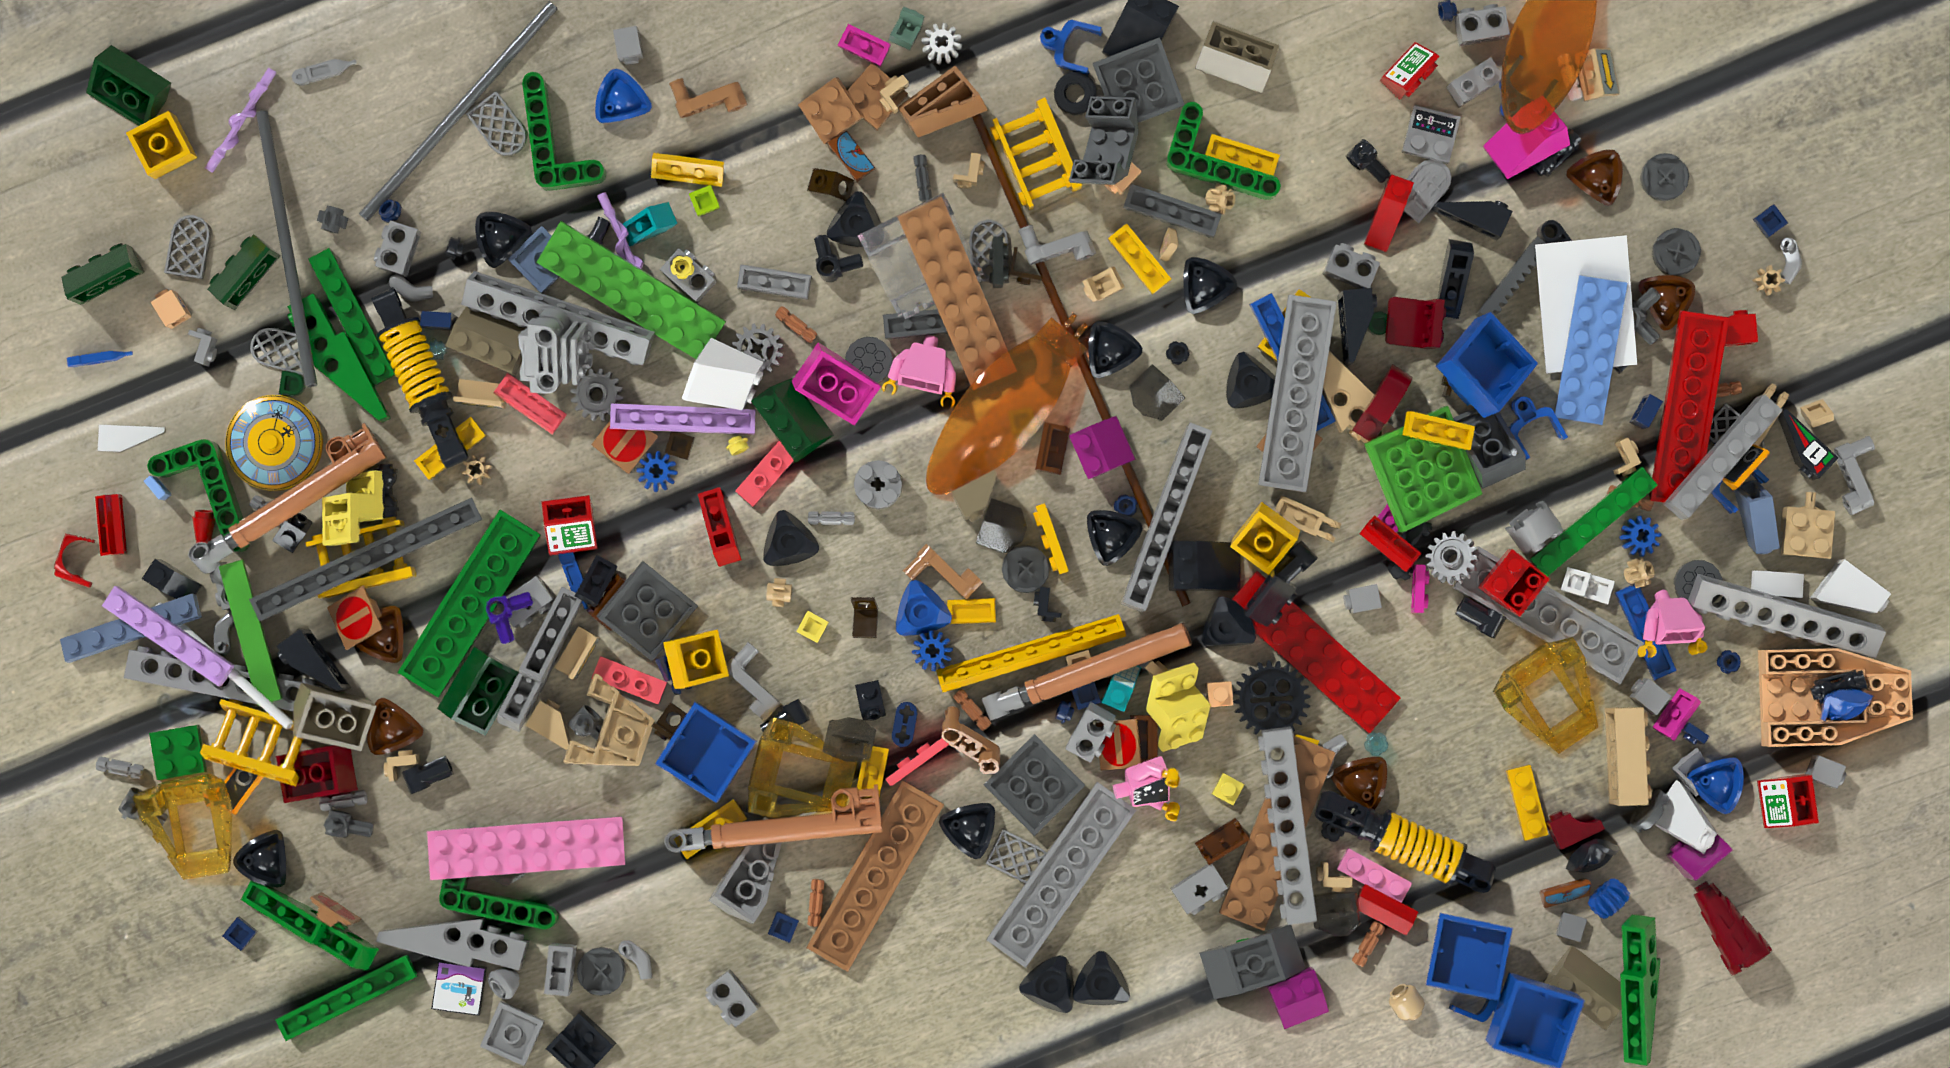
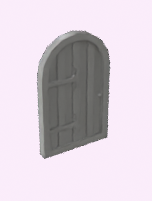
M1429 159L1414 168V171L1406 179L1414 182L1404 212L1420 223L1442 195L1446 193L1451 183V174L1449 168L1443 162Z

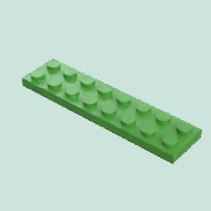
M560 221L536 262L643 328L654 331L655 335L695 359L699 357L711 338H717L726 323V320L563 221Z

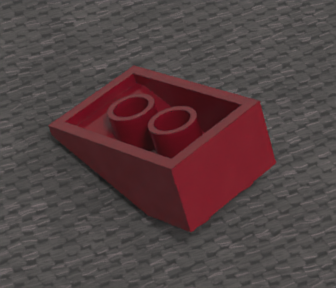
M336 745L298 752L293 765L294 771L299 776L297 785L292 786L280 782L284 803L358 790L351 749ZM287 754L276 756L277 766L280 767L281 764H284Z

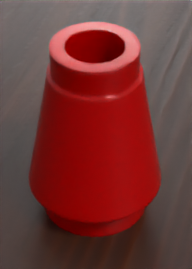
M195 510L192 521L196 544L199 542L208 543L212 540L216 522L212 510Z

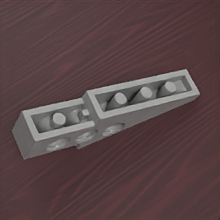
M561 587L497 714L498 723L517 732L521 731L539 693L542 692L583 602L574 596L575 592Z
M476 918L382 930L378 933L376 942L467 967L472 966L474 960L478 959L519 971L523 967L530 940L524 939L525 935L511 931L510 935L502 933L501 928L487 925V928H484L486 918ZM451 928L459 929L461 933L459 940H454L450 937ZM475 934L482 935L484 938L483 946L480 947L474 944L473 936ZM502 940L507 944V951L505 953L497 950V941Z

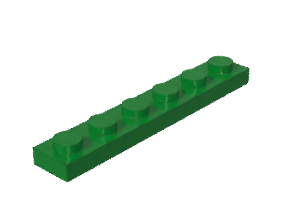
M328 248L310 257L308 260L373 385L377 386L394 377V369L391 367L390 361L332 250Z
M1640 467L1568 526L1560 535L1530 558L1531 562L1538 570L1549 576L1658 485L1646 470Z
M405 955L275 1019L285 1041H288L418 975L408 955Z

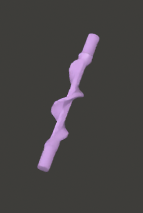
M268 67L261 80L257 82L255 89L249 93L250 100L242 113L234 114L229 118L228 122L231 130L221 146L213 151L214 154L208 161L205 169L213 173L221 159L225 157L226 151L234 148L239 142L238 131L247 117H255L256 103L262 93L268 89L270 82L276 75L274 70Z
M606 192L597 195L604 210V215L610 220L619 240L615 246L617 255L642 269L643 261L632 254L626 241L629 232L617 220L615 208L612 207Z

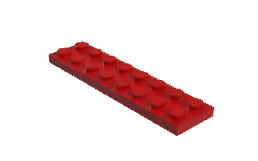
M1679 311L1652 479L1658 486L1650 492V501L1664 503L1707 454L1729 317Z
M1256 571L1232 600L1244 608L1266 578ZM1295 603L1285 604L1280 611L1283 614L1275 625L1270 623L1267 627L1251 619L1256 635L1292 667L1297 669L1300 674L1368 734L1374 730L1401 699L1400 696Z

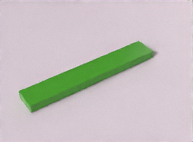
M244 560L218 566L251 683L269 701L281 700L283 697L263 626L249 599L254 597Z

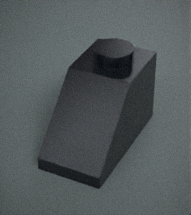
M154 559L142 577V580L175 599L192 593L196 595L202 584L162 559Z

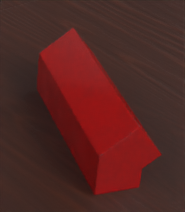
M122 495L95 496L100 556L127 554Z
M1375 515L1359 533L1405 572L1412 567L1421 555L1417 549Z
M1364 884L1360 889L1353 904L1354 909L1404 935L1408 934L1418 915V911L1367 884Z

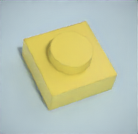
M807 611L796 632L818 643L829 622Z
M1222 773L1211 794L1234 805L1245 784Z

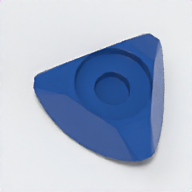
M616 68L607 73L599 87L595 105L596 119L600 123L622 121L650 112L652 105L641 86L626 72Z
M918 580L909 582L899 605L896 632L902 636L920 635L922 633H929V631L939 630L950 624L952 615L944 601L924 583Z
M1838 690L1825 695L1820 720L1826 721V718L1831 720L1854 718L1868 707L1873 695L1860 690Z
M1737 758L1717 760L1698 767L1687 774V778L1694 784L1699 796L1723 814L1732 812L1740 799L1744 783L1743 767L1740 760Z

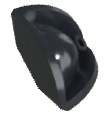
M859 191L852 194L838 210L826 233L832 241L853 247L874 246L880 244L884 237L882 226L874 207L866 195Z
M498 212L480 213L475 222L478 247L485 262L492 268H497L510 258L532 233L531 227L525 222Z
M1190 257L1186 260L1183 273V288L1188 312L1196 314L1205 311L1227 298L1236 289V279L1220 265L1198 257Z
M1097 321L1092 325L1088 350L1090 369L1094 377L1102 378L1116 373L1141 356L1142 346L1125 330L1102 321Z
M1238 353L1232 363L1227 380L1226 397L1228 404L1232 408H1246L1270 400L1273 395L1275 375L1248 353Z
M786 510L778 511L772 520L766 537L763 553L764 562L769 566H784L802 562L816 555L819 551V544L811 531Z
M1095 510L1087 515L1089 538L1099 562L1104 566H1110L1122 558L1133 547L1143 530L1141 522L1119 512Z
M1218 597L1208 615L1201 642L1204 646L1253 644L1256 639L1255 628L1251 618L1245 615L1244 608L1230 598Z
M978 803L951 810L940 817L939 825L955 847L973 859H979L984 855L989 846L995 824V808L992 804Z
M272 830L246 843L233 858L235 868L246 878L261 885L277 888L285 885L286 854L282 832Z
M1596 838L1582 844L1571 854L1565 869L1576 872L1597 870L1604 866L1613 855L1618 853L1619 847L1607 840Z
M1098 951L1086 962L1079 973L1072 997L1075 1002L1082 1004L1115 1005L1128 1002L1130 992L1116 962L1106 952Z
M1062 955L1042 962L1030 971L1020 983V993L1043 1007L1062 1013H1069L1073 1008L1074 999L1072 994L1074 981L1068 959Z

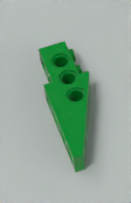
M313 293L303 298L306 322L310 318H315L317 321L313 329H308L314 366L378 421L383 423L391 419L347 333L344 331L339 334L336 333L318 296ZM289 305L287 307L291 313L287 315L290 322L294 326L291 305ZM326 339L328 343L326 349L319 351L317 349L318 341ZM337 360V370L329 372V362Z
M251 880L241 898V901L311 945H317L352 968L368 970L379 948L348 930L347 926L339 922L330 927L317 918L318 911L272 887L261 885Z
M1632 914L1622 925L1624 970L1620 974L1624 1062L1648 1066L1651 1062L1661 958H1657L1655 917Z

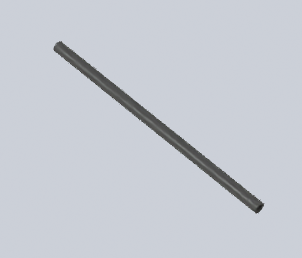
M550 1L546 3L360 211L359 215L366 221L371 219L381 205L388 200L557 11L558 8Z
M259 111L256 113L305 387H315L318 384L268 111Z

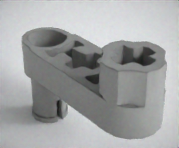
M1033 225L1023 227L1018 231L1026 250L1024 252L1030 265L1072 251L1076 261L1085 260L1096 254L1088 231L1079 232L1045 245L1039 244Z
M1866 436L1854 443H1845L1834 448V454L1838 457L1837 463L1850 490V493L1842 496V503L1850 515L1874 506L1873 497L1856 461V457L1875 450L1874 442L1870 436Z
M747 642L735 657H731L727 661L726 666L728 673L756 698L749 708L763 721H766L781 703L745 671L746 665L759 653L751 643Z

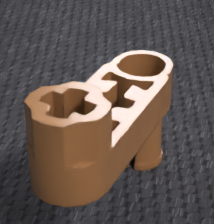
M683 78L669 83L677 102L675 106L680 118L695 115L723 103L728 112L740 110L748 105L739 82L727 84L694 98L689 96Z
M927 544L916 553L918 556L902 570L910 579L915 580L927 566H932L966 600L983 584L969 568L959 576Z
M954 706L948 707L945 710V721L942 724V739L950 746L979 762L982 773L995 774L1000 769L1001 751L999 746L964 724H960V710Z

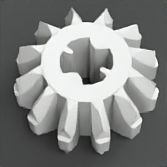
M943 23L941 30H939L937 24H934V33L927 29L925 34L929 38H922V43L927 45L922 49L923 53L931 52L928 60L931 61L936 56L937 64H941L942 58H945L946 63H950L949 55L957 58L958 53L955 50L962 49V44L957 43L961 39V35H953L956 31L955 27H951L947 31L946 23ZM939 40L940 42H942L943 40H946V47L941 46L940 48H938L937 41Z

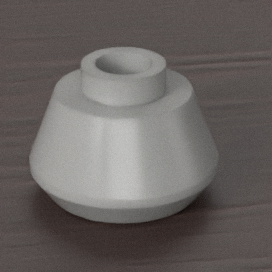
M502 968L490 972L488 983L492 991L499 998L511 999L519 987L520 978L514 969Z

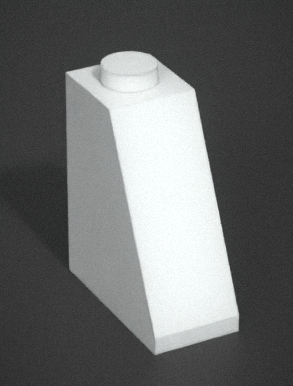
M1842 559L1837 560L1810 599L1815 602L1866 613H1878V611L1882 612L1889 603L1887 599L1891 593L1848 561Z
M1675 780L1666 794L1669 796L1668 805L1663 804V814L1655 825L1704 854L1712 846L1717 833L1691 792L1679 781Z

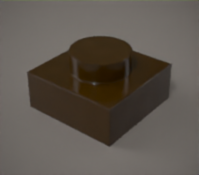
M671 431L664 453L688 461L695 437Z

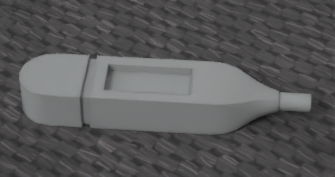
M333 59L295 70L292 73V80L300 86L310 84V82L313 83L338 76L350 65L357 63L356 60L343 61Z

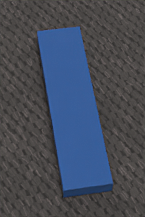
M1635 584L1616 591L1615 594L1634 637L1644 642L1645 645V640L1643 639L1646 615L1650 608L1641 588H1635ZM1653 641L1652 644L1657 650L1656 655L1648 658V650L1646 649V655L1643 658L1652 679L1656 680L1677 670L1666 645H1656L1655 641Z

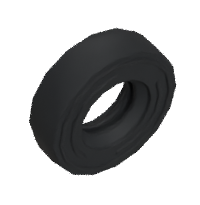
M1070 72L1062 76L1054 89L1056 104L1063 112L1071 115H1080L1087 112L1090 97L1097 96L1096 86L1092 79L1080 72ZM1069 86H1081L1084 90V98L1079 102L1068 100L1066 90Z

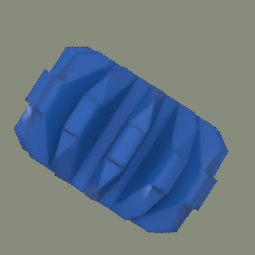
M660 451L656 452L655 459L651 453H647L649 462L647 463L645 460L640 459L639 462L645 468H637L638 473L645 474L638 478L639 482L648 480L644 486L646 489H649L654 483V492L659 491V484H661L665 491L668 490L665 482L668 481L674 484L675 481L669 477L670 475H678V471L670 470V468L676 465V462L671 461L667 463L670 459L668 454L661 460ZM657 465L663 470V474H659V478H656L651 473L652 469H656L655 466Z
M1637 516L1636 522L1633 519H1628L1629 527H1621V530L1626 532V535H1621L1619 538L1620 540H1627L1622 547L1626 549L1631 546V555H1635L1637 551L1640 557L1645 556V551L1652 554L1654 553L1652 546L1658 547L1660 545L1655 538L1661 537L1662 534L1654 532L1659 525L1653 524L1650 526L1652 520L1650 517L1646 518L1644 522L1642 516ZM1638 532H1644L1643 540H1637Z
M929 631L930 639L928 640L923 633L920 634L924 643L921 644L919 641H914L916 646L921 647L920 650H912V654L921 653V657L917 658L915 662L920 663L924 659L925 663L922 666L924 670H926L929 663H932L931 669L936 671V662L939 663L942 669L945 668L941 659L944 658L947 661H951V657L944 655V653L953 651L951 647L944 648V645L950 642L949 638L941 643L940 639L943 636L941 632H939L937 639H934V632ZM930 644H934L935 648L940 650L939 655L936 654L937 657L931 658L930 654H926V648H930L928 646Z
M1613 878L1599 885V888L1589 897L1588 905L1600 918L1606 919L1624 907L1625 903L1629 900L1630 892L1623 883Z

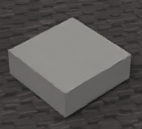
M1562 912L1556 935L1581 942L1587 919Z

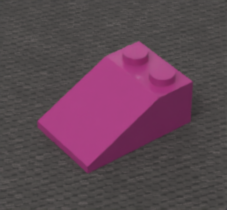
M1541 97L1521 108L1483 147L1505 177L1509 179L1570 145L1567 126L1547 101Z
M819 342L792 380L796 391L854 426L881 388L870 377Z

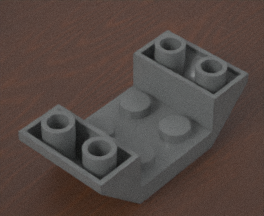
M1091 96L1085 116L1092 126L1083 160L1074 159L1069 182L1115 185L1129 173L1139 133L1136 99L1132 97Z
M1288 924L1270 929L1268 933L1225 947L1221 945L1199 952L1214 999L1242 994L1285 980L1306 970L1292 925Z

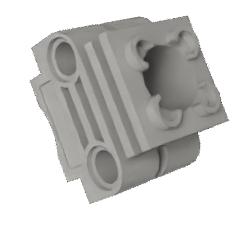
M540 308V317L537 319L532 318L527 325L528 328L521 331L518 335L519 348L522 353L520 381H530L531 393L549 394L554 392L562 381L563 384H568L572 379V385H577L581 378L585 376L586 371L591 368L593 357L589 353V344L592 341V333L588 331V322H583L579 327V322L574 321L569 326V318L564 311Z

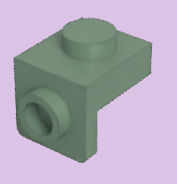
M903 7L888 41L911 50L921 31L925 16L915 10Z

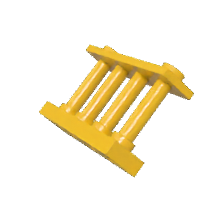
M1046 98L1036 101L1037 108L1034 109V112L1001 126L998 119L994 118L992 119L993 126L990 127L994 140H999L1021 191L1017 193L1022 206L1027 205L1028 210H1032L1034 207L1033 199L1062 187H1071L1072 192L1082 189V183L1069 182L1073 162ZM1038 121L1040 123L1043 121L1046 128L1043 134L1009 148L1004 134ZM1052 143L1055 152L1052 153L1053 156L1018 169L1013 156L1042 144ZM1053 165L1062 166L1065 174H1062L1061 178L1027 191L1022 178Z
M396 517L382 519V524L360 529L359 536L363 535L366 546L374 542L373 533L387 530V534L390 535L397 532L396 527L404 526L405 524L403 520H397ZM323 534L312 536V541L306 542V547L317 548L320 565L323 566L330 562L327 547L323 546ZM350 543L341 545L343 556L352 552ZM402 556L394 560L395 566H392L393 571L384 573V569L378 567L369 572L370 576L354 578L319 594L318 598L325 599L350 593L361 586H364L366 589L416 577L415 567H407V563H404Z
M221 699L219 704L227 713L215 743H212L211 746L203 744L200 751L203 758L296 786L299 776L294 771L293 765L304 738L294 736L284 764H281L280 767L272 765L270 758L280 732L284 727L269 713L245 707L238 700L229 699V701ZM236 714L250 719L239 748L233 753L226 751L224 745ZM261 721L273 726L261 757H258L256 760L249 758L247 752L258 723Z

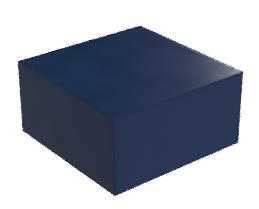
M421 311L420 326L424 329L452 331L456 322V315L453 313Z
M1651 394L1643 396L1629 423L1642 430L1649 428L1663 401Z

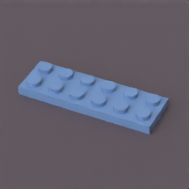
M1579 275L1555 409L1557 418L1603 425L1627 282Z

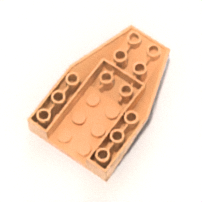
M1838 648L1758 650L1762 746L1843 745L1913 719L1911 670ZM1855 669L1856 672L1862 670L1868 689L1862 691L1873 695L1868 707L1861 714L1848 720H1831L1826 718V721L1820 720L1822 704H1820L1819 700L1814 701L1810 689L1811 686H1815L1814 681ZM1840 679L1833 680L1831 682H1838L1840 681Z

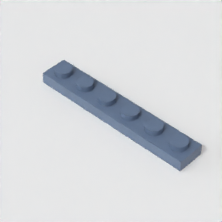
M193 593L151 607V609L176 626L202 618L197 596ZM117 619L60 639L65 662L71 663L146 636L123 620Z

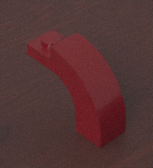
M1392 364L1379 383V387L1372 400L1352 428V431L1368 441L1375 439L1396 410L1413 377Z

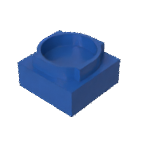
M1489 312L1473 320L1436 367L1447 378L1450 387L1467 406L1472 405L1485 418L1501 411L1538 363L1501 322Z
M694 702L655 764L717 803L754 748L757 740L700 703Z
M1440 913L1426 986L1499 1001L1513 928Z
M1509 972L1485 1041L1493 1049L1555 1068H1561L1584 1000L1575 992Z

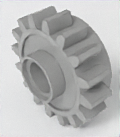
M599 368L597 374H595L593 369H589V375L582 377V380L577 384V389H571L570 392L576 394V397L572 398L571 402L578 403L575 407L577 412L582 409L584 410L582 413L584 418L590 414L592 421H595L597 416H600L601 420L604 421L605 415L611 414V404H618V401L624 400L619 395V392L623 391V387L616 386L620 380L618 378L611 380L612 373L610 371L604 375L601 368ZM595 389H602L603 397L599 401H593L591 395Z
M1452 531L1451 537L1443 533L1442 540L1434 538L1436 545L1428 546L1432 553L1426 554L1425 557L1431 561L1426 565L1432 570L1431 574L1435 578L1438 577L1441 583L1447 580L1450 585H1453L1454 581L1462 584L1464 578H1471L1470 574L1472 571H1477L1475 563L1480 562V559L1475 554L1479 550L1473 547L1475 543L1471 538L1467 540V536L1463 533L1459 537L1455 531ZM1457 554V559L1454 562L1449 563V558L1452 555Z

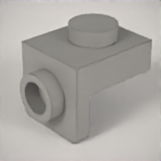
M197 328V332L189 330L188 335L201 339L194 362L209 366L210 362L214 361L217 354L215 346L218 339L211 337L212 332Z

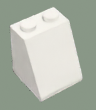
M711 338L693 365L682 399L743 410L746 403L751 404V400L756 395L757 391L754 390V386H758L762 379L763 372L760 370L763 362Z

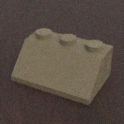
M1212 21L1195 69L1201 70L1205 74H1212L1223 78L1227 82L1242 85L1251 91L1263 93L1279 45Z
M466 306L455 322L445 346L516 376L522 363L518 335L525 328L504 319H495L490 314L482 311H472Z
M996 470L952 491V497L965 521L970 519L972 523L984 516V511L987 509L996 481Z
M301 683L293 705L294 736L362 751L377 706L364 697Z
M1573 945L1568 948L1543 981V983L1577 993L1584 1000L1581 1013L1604 1030H1607L1622 1009L1621 982Z

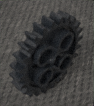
M1267 660L1266 667H1263L1258 662V670L1251 666L1248 667L1250 675L1242 673L1241 676L1244 682L1236 681V684L1241 688L1240 690L1233 691L1235 695L1239 696V699L1233 700L1234 704H1239V708L1234 712L1243 714L1239 722L1247 720L1248 723L1245 728L1249 729L1254 726L1253 734L1255 735L1260 730L1291 727L1292 732H1294V723L1302 725L1299 717L1308 716L1303 712V708H1310L1309 704L1304 703L1305 699L1311 698V695L1304 694V691L1309 686H1301L1300 684L1305 678L1303 676L1295 677L1298 672L1297 669L1289 672L1290 664H1286L1281 668L1280 661H1277L1274 667H1272L1270 660ZM1282 679L1286 680L1289 685L1285 693H1280L1276 687L1278 681ZM1257 681H1261L1265 686V690L1261 695H1256L1252 689L1253 684ZM1271 692L1273 696L1277 697L1289 695L1293 697L1292 700L1274 701L1273 706H1271L1270 702H1250L1251 698L1269 697ZM1286 703L1290 706L1291 711L1287 717L1280 716L1278 712L1281 704ZM1259 705H1263L1267 710L1266 716L1262 719H1258L1254 714L1255 708Z

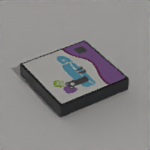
M438 961L431 1009L480 1016L487 967L476 965L467 967L448 961Z

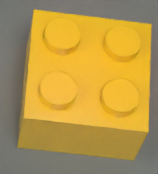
M170 111L126 132L147 175L153 179H157L198 158L179 120Z
M1261 502L1234 535L1230 547L1269 575L1298 540L1300 529Z
M718 629L663 642L674 689L687 688L729 676Z

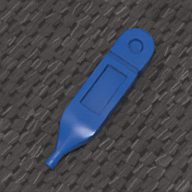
M106 351L66 358L67 366L80 367L113 362L133 355V351Z
M574 552L558 554L570 589L576 593L583 580V575L576 561ZM583 601L584 609H588L587 603Z

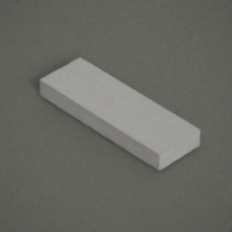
M741 264L737 289L808 300L812 276Z

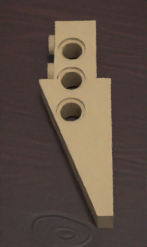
M1329 351L1322 394L1336 420L1335 424L1338 431L1341 433L1348 427L1350 429L1348 433L1357 442L1361 440L1367 443L1369 442L1368 440L1352 431L1356 423L1352 421L1351 413L1356 410L1362 414L1374 394ZM1335 394H1341L1345 397L1344 406H1337L1334 403ZM1387 422L1386 425H1384V427L1380 431L1379 436L1384 435L1394 430L1395 428L1389 422Z

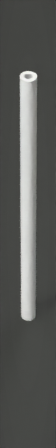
M186 624L178 625L183 631L213 650ZM234 668L232 669L228 677L284 728L290 729L293 721Z

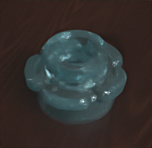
M433 338L428 343L430 345L428 351L433 352L434 356L432 359L443 360L444 354H447L445 345L442 341L437 342V339Z
M1372 732L1366 737L1367 741H1365L1364 746L1368 752H1371V755L1379 756L1387 750L1388 742L1384 734Z

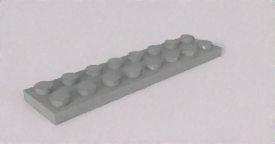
M1288 295L1258 485L1300 492L1307 491L1336 301Z
M1479 546L1476 547L1479 552L1475 556L1480 559V562L1475 563L1477 571H1472L1470 574L1471 578H1464L1462 584L1456 581L1453 586L1454 589L1483 606L1499 612L1507 620L1615 683H1622L1638 655V648L1644 645V642L1546 585L1521 617L1517 616L1478 588L1500 558Z
M1096 782L986 940L1026 968L1134 815L1136 809L1121 798L1116 799L1114 793Z

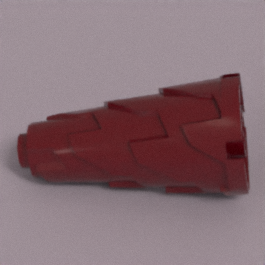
M1705 881L1694 888L1696 890L1694 897L1701 909L1700 913L1712 933L1711 937L1719 949L1720 957L1731 976L1742 971L1741 968H1749L1773 951L1761 933L1754 929L1747 918L1740 914L1730 899L1724 896L1714 883L1709 884Z

